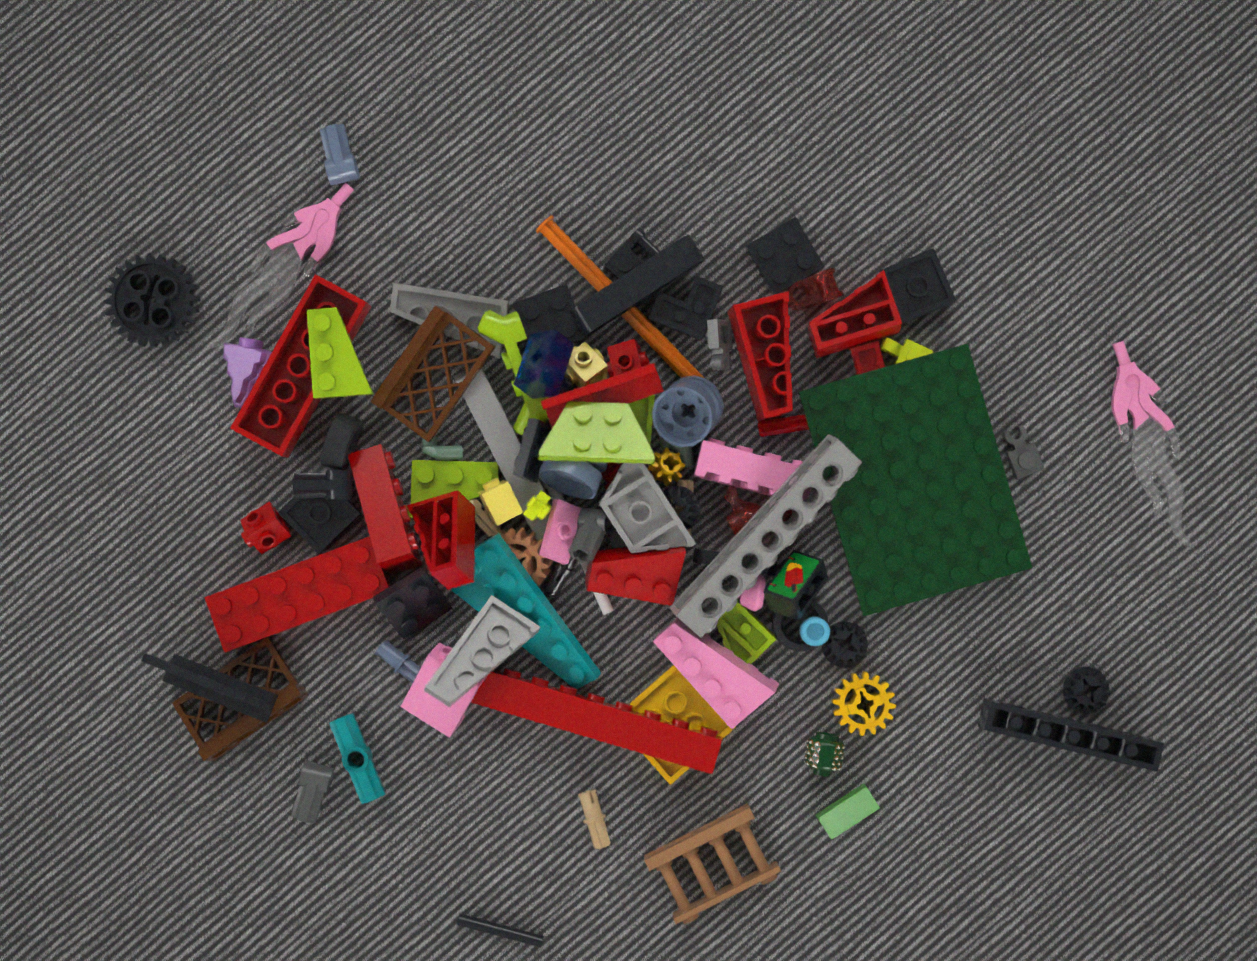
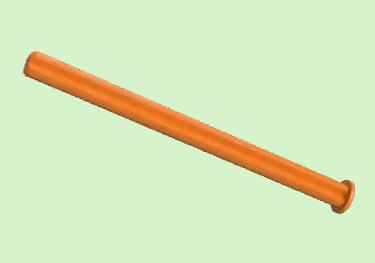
M552 215L544 220L536 229V232L538 234L541 232L598 292L613 283L553 221L554 217ZM636 306L621 315L681 378L686 376L705 378Z

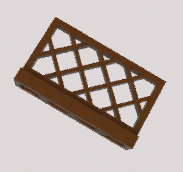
M437 305L433 307L370 401L378 408L386 410L427 442L432 441L496 347L454 317L453 313L446 308ZM451 322L458 327L460 340L446 343L444 331ZM465 333H466L467 335H469L471 338H470V339H466V338H465ZM440 338L441 344L435 345ZM477 341L485 349L479 358L469 360L466 343ZM461 344L464 361L449 363L447 347ZM441 348L444 364L430 367L428 354L432 349ZM470 363H475L474 366L470 368ZM465 365V379L463 382L453 384L450 367ZM445 368L447 385L433 387L431 370ZM425 372L428 388L414 390L412 378L416 373ZM458 386H459V388H458V389L456 390V392L454 393V388H453V387H458ZM408 387V392H403ZM448 388L450 401L446 406L436 407L434 391ZM428 392L431 409L417 411L414 394ZM409 395L412 412L402 414L393 406L399 397ZM443 410L438 417L437 411ZM432 412L434 424L426 432L419 425L418 414ZM406 416H412V417H413V421H411V420H410L409 418H407Z
M270 637L265 638L219 670V672L233 677L235 668L240 665L248 666L246 682L249 684L252 683L255 668L269 670L265 688H259L279 696L267 723L246 714L244 715L239 712L238 719L235 722H223L226 706L221 704L217 721L203 718L207 701H213L191 692L185 693L172 702L200 749L198 753L203 761H215L309 696L305 688L300 686ZM267 647L272 654L270 667L256 665L258 652ZM251 658L250 663H244L245 661ZM276 662L279 665L280 669L275 668ZM274 672L284 673L290 684L281 690L271 689ZM192 698L201 700L197 717L188 715L183 707V704ZM191 719L196 720V725H194ZM202 721L216 724L213 737L206 742L200 734ZM222 725L227 726L226 728H224V729L221 731V726H222Z

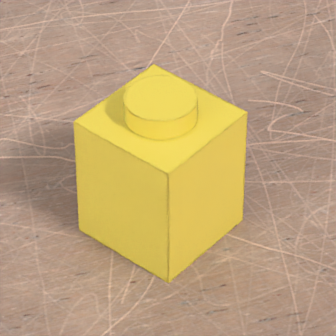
M492 479L482 485L484 490L478 492L491 521L496 526L523 513L509 482L506 480Z

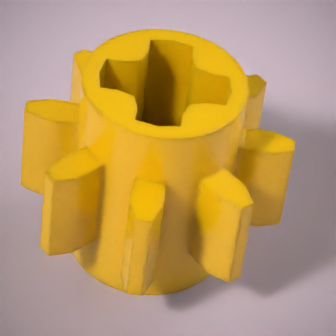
M665 448L661 454L658 452L654 453V464H650L647 468L649 471H652L654 480L664 482L665 486H668L672 479L678 482L682 478V474L679 471L686 466L685 463H681L680 453L670 452L668 448Z

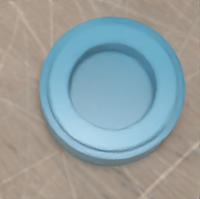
M812 616L802 622L800 636L808 645L820 646L829 638L830 628L824 619Z

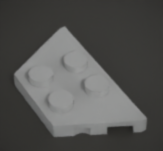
M622 463L599 504L630 552L640 553L647 550H666L673 547L694 546L696 544L645 464Z

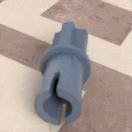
M385 640L375 653V655L395 669V674L399 672L411 683L414 682L421 669L410 659L411 655L403 654L388 640Z

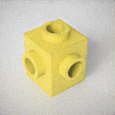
M584 342L578 347H571L565 353L562 374L572 384L581 388L607 379L608 365L604 362V357L597 348L592 349Z

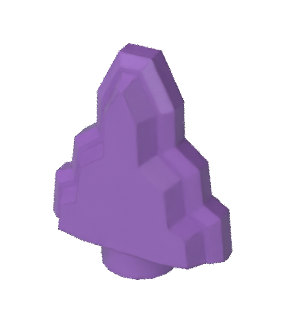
M240 337L239 344L224 343L223 358L227 361V374L232 379L231 395L234 407L242 408L272 353L262 349L263 341Z

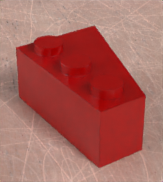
M884 270L878 273L871 281L854 290L844 300L837 302L809 322L807 333L816 358L900 332L903 323Z
M458 490L407 505L415 522V531L419 534L422 542L420 546L430 574L447 589L473 583L475 506Z

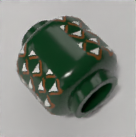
M816 732V736L810 737L807 741L805 764L813 768V774L829 777L831 772L841 769L845 745L839 740V735Z

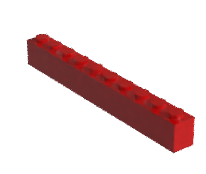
M505 668L504 672L498 670L490 672L471 703L709 774H713L722 743V737L717 736L718 731L705 726H701L700 730L689 727L690 722L678 718H673L672 722L662 720V714L645 709L644 714L633 711V705L617 701L616 705L604 702L605 697L588 693V696L585 697L576 694V688L562 684L559 689L548 686L549 680L532 676V680L521 678V672Z

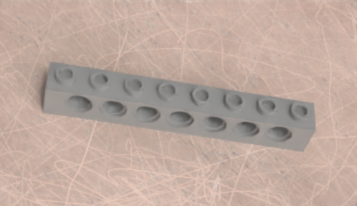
M828 434L670 606L672 612L700 638L705 633H710L716 627L718 619L724 612L734 608L738 602V597L745 590H749L755 585L758 580L757 576L765 568L771 567L776 562L779 552L796 540L801 528L805 524H810L816 518L818 510L823 504L830 502L837 495V489L845 481L855 476L858 471L857 467L862 462L842 442ZM831 465V474L823 478V470ZM812 487L811 496L803 500V492L807 488ZM792 509L791 518L787 521H782L784 512ZM772 531L771 540L767 543H762L763 535ZM752 553V560L748 564L742 565L743 557ZM732 575V582L728 586H722L723 579ZM706 598H713V602L709 607L701 608L702 602Z

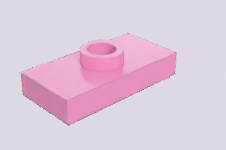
M561 499L553 500L539 552L540 556L563 565L569 564L570 554L568 550L576 535L578 516L582 508Z

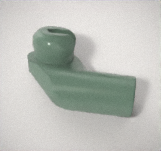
M434 436L431 442H427L422 438L423 446H421L424 454L438 460H462L463 449L461 445L437 446L438 438Z
M662 437L660 438V444L664 449L671 448L675 452L680 453L681 463L686 464L684 468L695 466L691 446L679 447L669 444Z

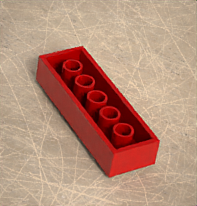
M315 274L230 429L281 457L289 458L321 400L313 398L307 310L338 308L353 342L372 306Z
M369 536L204 598L225 653L373 599L372 597L387 589L393 583L390 575L377 564Z

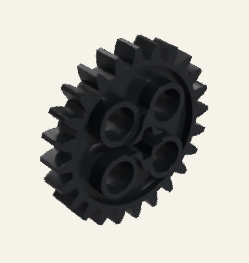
M147 253L146 261L141 256L136 255V264L126 259L125 265L127 269L124 271L116 267V271L120 276L118 279L109 277L114 287L105 288L104 290L112 294L111 298L103 300V303L112 306L111 309L105 312L106 315L115 317L110 325L113 327L121 326L118 331L119 335L125 336L129 333L127 341L134 343L138 339V344L143 347L147 345L148 340L150 346L157 348L159 340L163 345L169 346V337L179 341L178 331L188 334L189 331L185 324L187 322L196 323L190 317L191 313L200 312L199 309L193 307V303L201 301V298L192 294L199 287L195 284H189L194 276L190 273L183 275L187 268L182 264L176 267L177 260L170 258L166 263V256L163 254H159L157 260H155L153 254ZM145 276L147 279L146 286L142 290H137V280ZM156 276H159L160 279H159V280L157 281V283H156V282H155V277H156ZM169 283H174V293L171 296H165V286ZM149 298H157L156 303H148ZM138 304L140 306V313L136 318L132 319L130 309ZM162 311H167L169 318L165 324L160 325L158 323V316ZM149 317V325H145V321Z

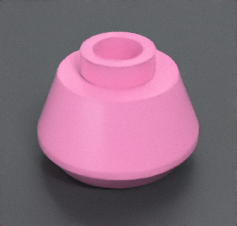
M762 574L757 576L758 580L752 588L745 590L738 597L739 604L754 612L763 606L765 576Z

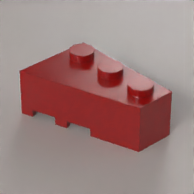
M627 547L598 550L594 560H591L587 565L584 578L586 590L671 606L674 603L686 554L685 547L647 550L640 553H631Z

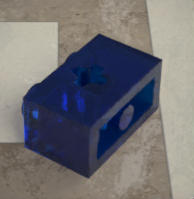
M556 329L530 334L514 385L532 399L557 396L574 344Z

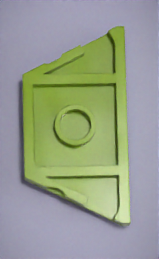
M568 401L539 450V460L654 464L655 455L628 403Z

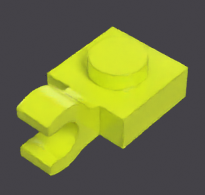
M886 337L880 344L882 352L896 357L894 364L933 353V350L909 339H905L903 345H900L898 342Z
M540 491L536 497L532 496L526 504L528 508L523 514L531 521H535L537 517L540 520L544 519L552 508L549 504L552 498L543 491Z

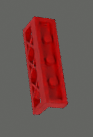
M655 363L540 402L543 410H546L551 428H553L568 401L629 404L664 392Z

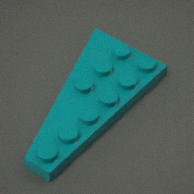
M498 533L476 546L474 582L450 590L478 612H480L492 595L540 626L539 632L522 647L573 688L578 689L597 679L601 674L600 670L502 536Z

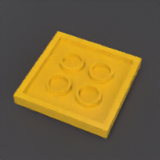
M674 665L629 703L633 705V711L644 714V710L647 709L662 714V720L672 722L673 718H678L690 722L689 727L700 730L701 726L715 729L718 731L717 736L722 737V739L733 730ZM643 754L670 785L689 769V767Z

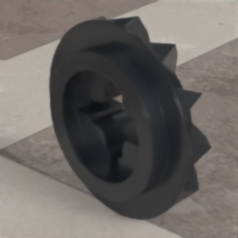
M683 486L666 488L662 492L672 507L674 506L673 502L677 506H687V508L679 513V518L687 530L691 529L700 517V504L696 495Z
M841 621L829 627V638L821 645L825 658L831 664L841 668L858 665L866 657L869 645L865 632L858 625L848 621ZM852 634L850 644L856 649L855 652L845 650L838 656L841 646L837 644L838 642L834 638L845 640Z
M1080 667L1073 670L1066 677L1063 684V696L1066 703L1073 710L1084 714L1097 712L1106 705L1108 696L1111 694L1109 691V681L1101 671L1092 667ZM1084 682L1089 686H1097L1091 691V699L1086 695H1076L1084 689Z

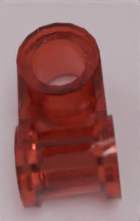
M830 268L795 282L788 289V307L799 311L844 296L843 291H839L834 277L835 269ZM795 289L803 290L807 295L806 302L796 301L793 297V291Z

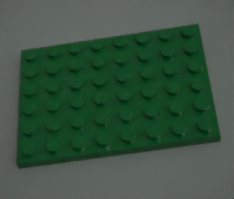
M968 343L798 392L814 449L830 434L842 442L862 462L857 467L858 471L855 476L845 481L837 489L838 493L830 501V506L863 617L1032 569ZM831 465L823 470V478L831 474Z

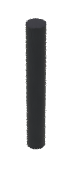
M459 914L457 920L458 926L541 947L544 938L543 935L464 914Z

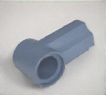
M332 124L320 129L327 159L325 160V169L331 186L360 179L355 156L351 153L345 125Z

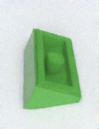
M863 783L817 813L816 817L832 840L880 809L867 786Z

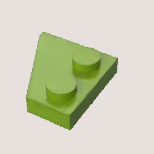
M739 599L733 609L728 612L725 611L718 619L717 628L721 633L723 645L732 650L733 654L746 663L752 664L777 639L749 609L739 604Z

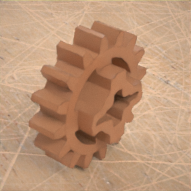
M510 528L506 534L502 532L500 535L515 556L520 559L521 564L537 586H539L550 573L549 566L553 563V560L539 555L543 538L537 541L534 539L536 532L532 531L530 535H526L524 528H521L517 533L513 528Z

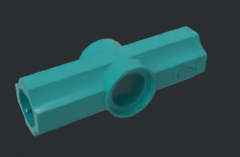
M354 713L329 722L342 755L343 766L350 774L361 804L384 796L386 792L372 760V751L366 745ZM353 751L362 753L364 756L363 765H355L352 762L351 753Z

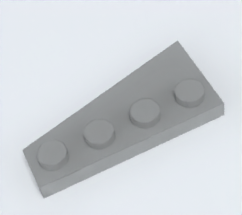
M393 283L389 312L422 325L433 307L437 305L446 308L453 313L454 317L478 333L477 327L484 312L492 310L502 316L507 315L509 301ZM450 322L444 331L445 336L460 340L458 327ZM465 333V338L470 339L471 337ZM481 335L496 346L491 355L500 359L503 345ZM477 341L466 343L467 345L474 347L476 349H480L482 351H484L485 347Z
M491 595L427 683L424 691L450 707L537 634L541 627Z

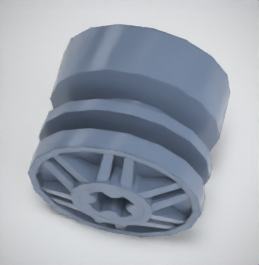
M699 376L683 377L669 386L654 403L652 412L654 427L660 437L669 444L679 447L694 446L703 441L721 420L724 409L722 395L717 387L706 378ZM691 404H693L696 407L692 411H690L688 408V406H690Z
M544 460L539 470V477L549 487L562 494L578 499H592L597 494L603 477L601 473L607 470L608 462Z

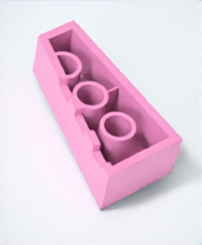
M709 438L708 441L703 440L701 442L693 477L772 496L803 461L793 459L791 464L781 461L782 456L765 452L764 456L754 454V449L739 445L735 449L725 446L724 441ZM811 487L803 492V500L809 498Z
M678 617L662 630L653 641L731 729L770 698L778 688L779 683L763 675L758 671V668L750 663H746L733 654L732 650L725 646L723 647L711 639L710 635L705 633L700 638Z

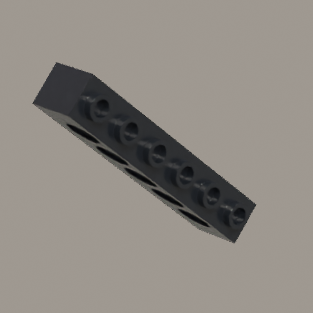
M986 698L983 700L978 721V727L985 731L1158 772L1164 747L1163 742L1152 738Z

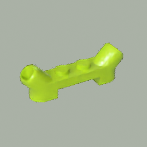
M492 310L485 311L477 330L479 334L504 346L505 352L501 353L506 370L512 369L516 380L511 381L516 397L522 396L524 401L513 429L514 432L523 435L529 418L539 419L546 424L550 423L546 410H543L540 402L549 397L547 393L535 396L516 343L527 339L517 311L504 316Z

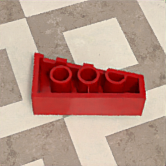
M789 291L736 304L727 311L758 422L783 416L793 411L792 373H790L791 346H789Z
M379 444L348 454L377 564L389 575L423 565L418 552V541L409 523L411 522L410 513L401 498V495L404 494L399 478L395 479L393 469L396 468L392 452H387Z

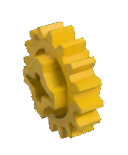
M863 671L861 678H858L856 673H851L852 681L848 682L843 678L841 681L844 687L842 689L835 687L834 689L839 694V697L831 699L833 704L838 705V708L832 712L835 716H842L838 721L841 726L849 723L847 731L850 733L858 728L860 736H864L866 729H869L874 735L876 734V726L879 725L883 729L886 728L883 722L885 718L893 719V716L888 711L889 709L896 708L894 703L889 702V699L894 697L895 694L885 691L889 686L888 682L885 681L878 684L880 676L876 674L872 679H869V674L866 671ZM863 684L874 686L879 692L870 694L866 692ZM852 689L853 694L850 700L845 702L846 695ZM861 695L865 699L870 700V703L866 704L867 713L862 708L857 707L861 703ZM882 705L879 715L875 718L874 713L877 707ZM858 714L864 723L856 722L848 715Z

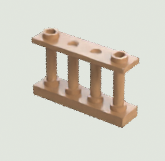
M748 803L644 855V861L649 871L655 868L657 871H661L679 907V910L673 912L675 924L683 922V924L690 923L699 917V912L759 882L764 885L778 877L777 873L781 872L777 861L770 864L767 863L749 827L751 825L750 821L755 817ZM733 829L736 832L739 831L758 869L744 877L741 876L723 840L725 838L724 834ZM707 842L709 845L714 846L732 882L717 891L697 853L699 851L698 847ZM681 855L683 858H687L705 894V897L691 904L671 867L673 864L672 860Z

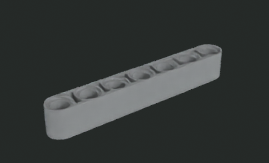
M481 368L463 394V397L524 513L528 508L526 504L532 496L536 497L540 491H543L545 494L546 492L539 479L537 483L513 475L514 463L519 455L521 443ZM466 371L453 376L456 383L463 382L466 377ZM549 513L544 519L540 520L537 517L535 521H531L525 516L531 530L536 532L535 538L537 541L544 537Z

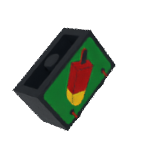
M793 550L788 558L783 560L773 579L768 581L765 586L764 595L769 610L800 620L828 580L824 559Z

